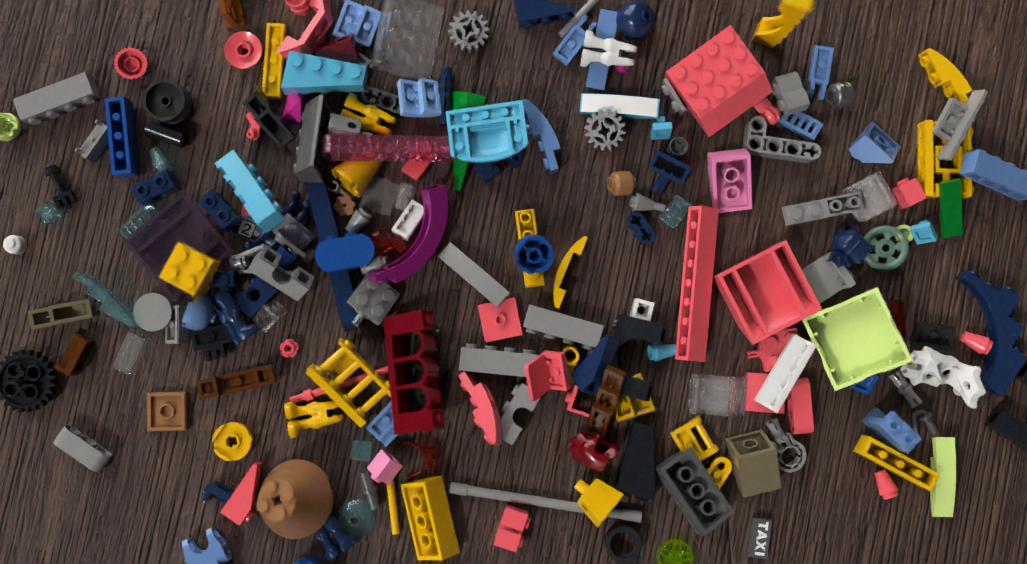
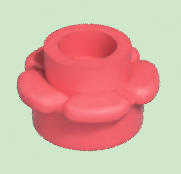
M286 339L285 342L281 343L280 350L284 357L288 358L297 355L299 349L297 342H294L293 339Z

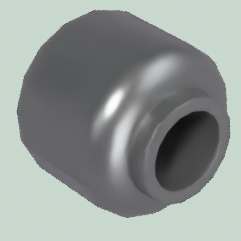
M849 82L833 83L826 90L825 99L833 108L850 106L854 101L856 91Z

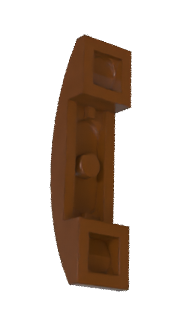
M270 364L198 380L196 383L200 400L274 384L276 380L273 365Z

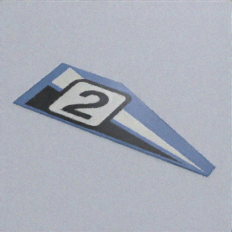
M243 217L244 220L229 232L254 241L263 230L252 218ZM269 236L262 244L269 246L273 240Z

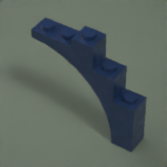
M973 271L959 272L956 279L977 300L988 326L989 340L993 341L980 380L986 391L992 395L1003 396L1027 360V357L1022 354V350L1013 346L1024 327L1018 324L1019 321L1016 318L1009 316L1021 297L1015 294L1016 291L1008 286L995 287L989 282H984Z

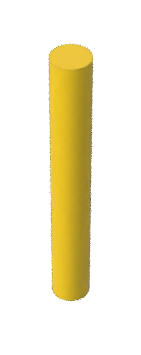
M393 478L390 484L386 485L392 535L400 534Z

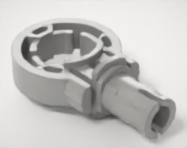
M777 418L771 419L772 423L768 421L766 425L773 436V441L771 442L776 448L779 461L778 467L785 472H795L804 465L806 450L800 442L793 438L791 433L784 434ZM788 448H794L800 456H795V459L789 463L783 462L781 459L783 452Z

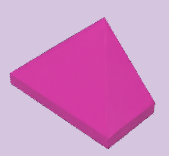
M292 93V95H288L283 118L302 123L301 114L305 110L309 94Z

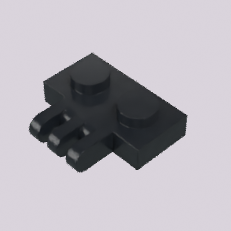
M221 324L190 332L194 351L204 349L207 361H212L211 353H213L215 360L220 359L219 351L222 358L227 357L225 344L233 341L225 325Z

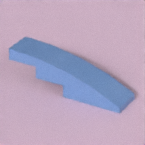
M600 9L595 33L596 37L604 40L615 38L617 27L616 11ZM593 48L592 50L601 53L606 52L601 48ZM591 62L585 87L604 90L609 66L601 62Z

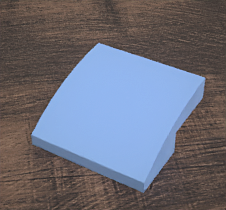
M345 0L332 35L340 38L353 33L357 45L369 48L382 12L367 5L362 6L351 0Z
M420 78L418 82L399 79L397 87L400 116L434 117L442 114L438 81Z

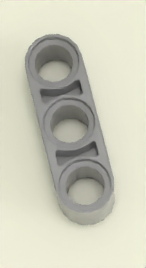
M65 425L53 441L58 448L94 472L100 473L112 457L111 452L70 425Z

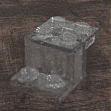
M692 374L689 382L691 388L688 400L689 413L726 417L744 416L747 378Z

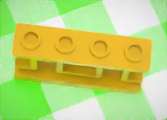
M925 120L917 124L918 182L927 198L939 197V183L934 184V174H942V181L951 180V174H960L964 154L974 151L972 146L974 132L972 123L966 137L957 149V154L953 157V169L939 168L937 156L945 141L942 140V146H933V137L938 136L931 133L937 121ZM959 175L962 199L972 197L974 191L972 180Z

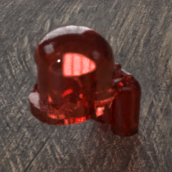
M377 228L369 236L375 248V255L386 252L391 248L399 252L400 255L407 252V246L402 237L395 234L394 238H392L389 231L385 228Z

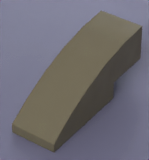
M89 299L27 311L32 331L93 318Z

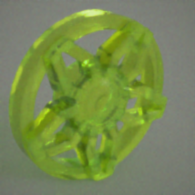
M680 539L665 541L657 552L658 564H661V555L667 559L663 564H684L682 562L688 561V564H693L694 556L691 548ZM674 543L672 550L665 548L668 544ZM678 543H679V550L675 549ZM682 545H684V546L688 549L689 552H686V551L681 552V551H682ZM684 555L690 556V557L685 558V559L683 558Z

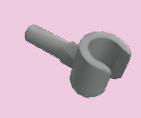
M331 181L334 184H336L337 187L334 190L328 187L329 191H331L334 194H348L351 196V199L353 201V195L344 191V189H342L341 185L338 182Z

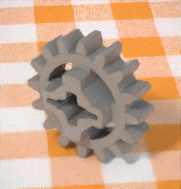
M467 10L465 15L460 11L459 18L453 17L455 23H449L452 29L448 30V33L453 35L450 37V41L455 42V48L461 46L462 52H464L465 48L468 49L469 53H471L472 48L479 51L478 46L484 47L485 43L483 40L489 39L487 35L490 33L489 28H487L488 22L483 21V15L477 17V11L470 14L469 10ZM476 22L480 25L482 31L476 27ZM472 26V31H470L466 37V31H469V29H471ZM456 32L462 35V40L458 38Z
M609 108L605 112L599 109L598 114L593 112L591 114L592 118L586 120L589 124L584 126V129L588 130L585 133V137L590 136L588 143L594 142V148L600 145L602 151L605 146L611 150L612 144L617 147L619 145L617 140L623 141L624 137L621 134L626 133V130L622 129L626 123L620 122L622 115L616 117L617 111L609 113ZM598 119L599 126L593 128L594 122ZM603 125L605 128H609L607 133H605V130L601 131ZM618 130L616 137L612 139L611 134Z

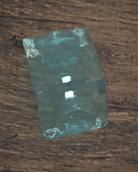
M676 194L659 218L674 229L688 212V207L692 205Z

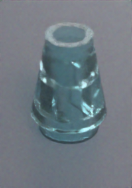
M159 147L152 148L149 154L155 173L157 174L165 169L173 172V164Z

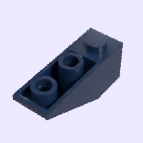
M514 0L518 28L530 29L537 24L549 25L557 20L565 22L574 17V8L548 0Z
M611 335L603 337L594 350L588 353L584 361L571 374L581 392L594 394L599 389L606 367L612 365L620 342L618 337Z

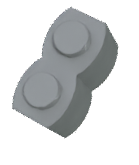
M796 71L774 77L771 84L772 94L778 99L777 106L780 112L782 111L785 116L808 109L810 105L809 98Z

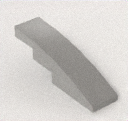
M451 242L439 254L438 257L497 308L509 296V291Z

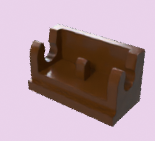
M74 332L70 336L72 340L60 363L54 367L67 376H77L95 343L94 340Z

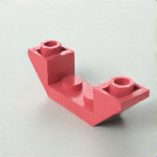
M330 0L309 1L308 4L316 12V15L312 18L299 41L288 35L277 50L281 56L287 60L289 51L303 54H312L333 23Z

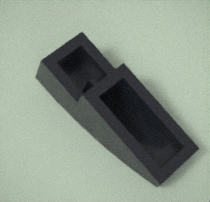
M260 88L242 102L256 117L254 120L280 148L295 137L283 116Z

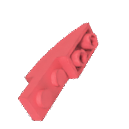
M462 372L458 375L461 380L460 385L464 391L469 392L471 395L470 401L477 408L472 411L475 416L474 422L479 428L482 427L485 432L484 437L489 444L501 445V420L492 393L486 384L481 382L477 384L470 373Z

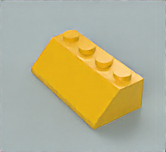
M442 476L427 477L400 484L417 559L444 560L459 553L458 540Z

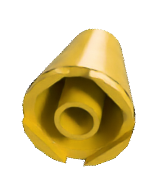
M369 146L335 166L331 172L335 179L340 178V185L345 190L359 198L384 161V152L378 146Z

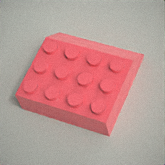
M731 25L665 73V78L669 80L673 89L708 137L715 134L773 92L765 71Z
M786 240L713 276L739 329L752 345L822 310Z

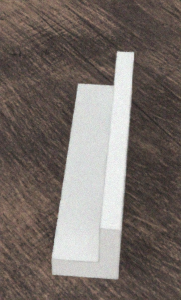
M792 333L754 400L778 413L817 345Z

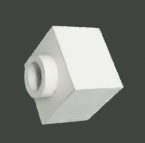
M634 298L630 317L650 321L654 302ZM640 306L644 308V312L642 314L638 313V308Z

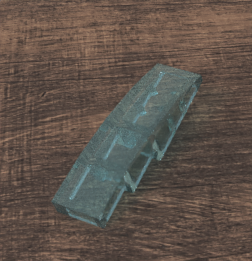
M76 271L74 273L73 279L89 287L85 294L102 302L98 310L132 328H140L134 320L131 309L114 292L85 272Z

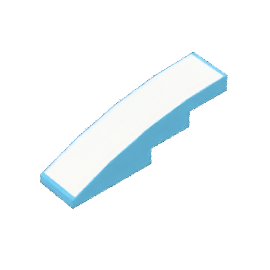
M581 93L580 113L592 114L595 112L598 114L599 109L605 112L609 108V113H613L616 110L615 116L622 115V118L659 119L661 100L639 96Z

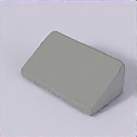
M186 305L172 306L173 315L171 321L165 327V344H189L190 329L182 327L184 324L182 320L187 308Z

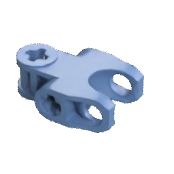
M215 526L206 530L209 542L207 550L198 548L191 537L182 541L186 564H225V562L232 559L226 540Z

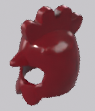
M578 432L577 437L573 436L570 439L572 445L569 447V452L573 454L572 459L574 461L581 460L590 469L602 473L609 459L618 456L617 451L621 447L601 440L600 435L587 436L583 432Z

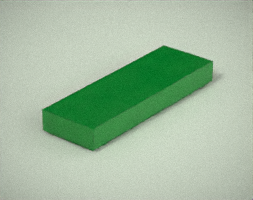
M961 179L939 182L941 237L948 238L963 235Z

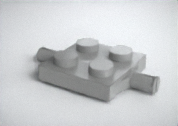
M367 273L346 303L351 305L358 313L352 321V324H355L356 327H359L364 318L379 325L395 303L400 293L391 287L389 278L387 282L377 283L369 280Z

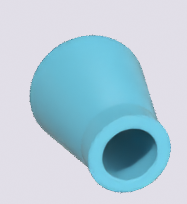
M652 343V345H648L649 359L656 362L675 356L676 344L661 345Z

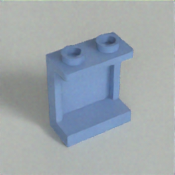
M874 407L861 420L890 448L909 453L921 441V437L893 411L885 415L877 407Z

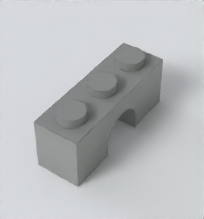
M265 245L252 260L248 271L298 301L310 289L314 276L299 266L294 271L282 269L278 264L282 255Z
M523 382L520 385L516 384L511 392L514 395L510 402L506 401L501 409L504 412L500 418L502 440L511 445L514 444L522 430V426L513 420L514 411L521 407L533 411L540 398L536 401L530 400L528 385Z

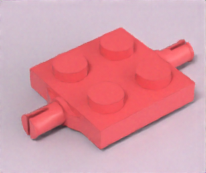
M797 327L783 329L760 341L758 350L747 351L748 359L759 357L762 361L763 371H771L792 333L798 335Z

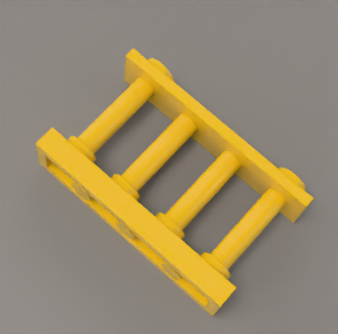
M341 337L338 341L341 348L321 366H316L312 363L307 368L306 374L361 428L366 423V412L386 394L391 397L390 383L388 380L385 382L354 350L355 346L349 339L344 340ZM348 353L354 362L334 380H329L325 375L326 371L343 355ZM361 367L368 375L351 391L343 394L339 390V385ZM374 380L381 389L364 405L356 407L352 403L353 398Z

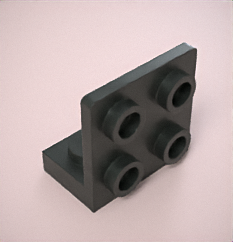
M406 364L407 384L420 382L424 376L423 365ZM438 367V377L434 385L437 386L441 393L440 407H445L450 368ZM422 388L408 390L409 402L426 405L427 395Z

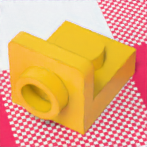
M346 353L326 372L329 376L336 378L354 360Z

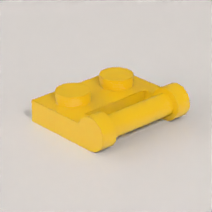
M696 416L670 432V435L680 451L691 447L698 459L702 461L719 451V448L712 442L701 423V417ZM695 427L707 446L706 450H702L691 428Z

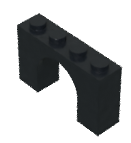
M619 314L618 318L614 320L613 329H615L614 337H618L620 342L611 366L624 371L621 364V354L626 345L632 341L644 340L663 345L667 326ZM626 373L620 395L649 401L653 382L634 378Z
M1027 361L1015 377L1026 385ZM993 409L984 425L1020 449L1027 451V421L1021 422L1004 410Z

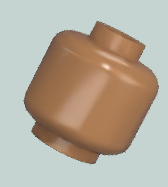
M615 171L607 179L608 191L614 196L630 195L637 186V180L630 171Z

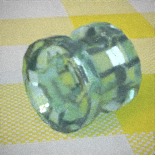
M52 201L42 203L35 210L36 215L43 218L42 221L45 225L56 222L62 216L61 211L54 208L55 205Z

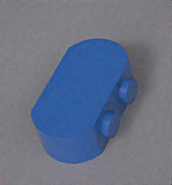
M357 232L346 233V237L340 238L337 235L328 236L316 248V262L324 272L329 274L369 266L374 258V245L370 238L364 234H357Z

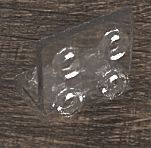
M880 171L841 190L842 195L861 192L864 210L853 213L858 223H862L897 205V201Z

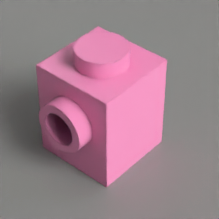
M381 449L367 469L372 473L371 478L378 483L382 481L389 485L403 466L393 455Z

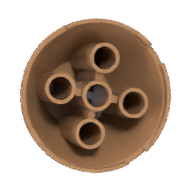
M300 459L285 461L272 469L261 486L257 509L261 513L266 525L275 534L287 539L305 538L321 529L331 514L334 500L333 490H331L327 474L313 462Z

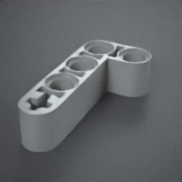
M762 116L753 117L745 126L743 148H746L753 156L810 163L821 155V148L816 143L766 136L767 122ZM753 122L759 125V130L753 128ZM750 141H754L757 144V149H753L750 146ZM769 144H773L776 147L775 152L769 149ZM788 146L794 149V154L788 152Z

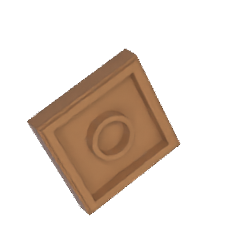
M188 391L147 393V431L188 430Z

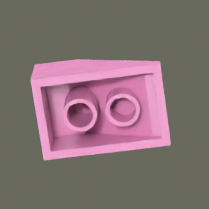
M741 148L707 153L713 208L719 209V213L752 209L751 154L747 149Z

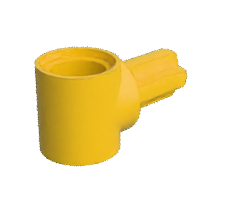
M569 344L563 348L562 352L574 351L576 354L572 359L566 357L570 383H573L574 380L571 374L575 371V366H578L579 349L575 345Z

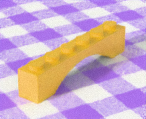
M781 0L778 9L782 15L763 17L758 23L752 41L773 49L782 42L783 38L787 37L789 32H792L794 26H797L801 19L805 18L807 12H811L815 0Z

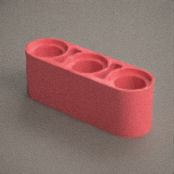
M807 377L798 378L787 396L789 426L793 435L813 433L814 431L810 382Z

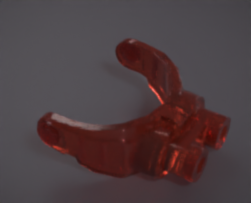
M402 442V446L412 445L417 447L424 457L422 468L417 472L406 474V477L417 476L424 469L437 465V458L433 457V454H436L435 446L428 447L427 445L421 446L415 442Z

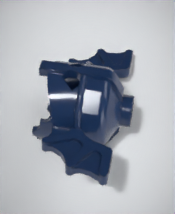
M852 213L845 220V224L849 229L845 231L839 229L833 235L834 239L831 244L833 252H831L828 261L834 262L838 268L842 265L849 268L852 266L851 263H861V259L866 258L867 253L873 249L871 244L863 238L864 234L861 233L859 228L860 222L854 219Z

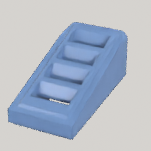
M802 112L793 114L794 116L790 122L786 121L790 115L785 116L783 114L778 123L808 142L815 139L824 125ZM799 118L800 121L798 122V124L794 125L796 119ZM804 122L807 123L804 129H801ZM812 126L813 130L811 131V133L807 132L809 128Z

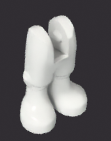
M586 30L583 47L601 48L606 52L601 53L583 49L581 67H587L591 62H601L607 66H634L635 60L622 58L621 54L622 51L636 53V46L617 41L614 38L600 39L594 35L593 31Z

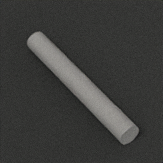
M589 0L558 34L564 38L573 26L577 25L581 18L599 0Z

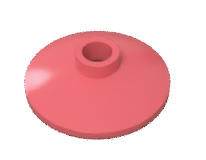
M247 31L232 34L224 46V54L227 61L238 69H248L255 66L261 59L263 51L260 40L254 34ZM244 50H248L246 55L242 54Z

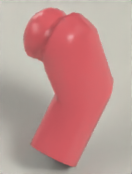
M249 112L246 118L251 123V127L246 134L249 139L256 140L260 137L262 128L254 120L256 117Z

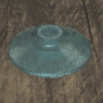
M350 500L340 507L336 518L340 520L342 530L347 536H355L357 539L363 538L373 529L375 514L373 510L369 509V504L365 501ZM353 517L358 519L357 524L352 523L351 519Z

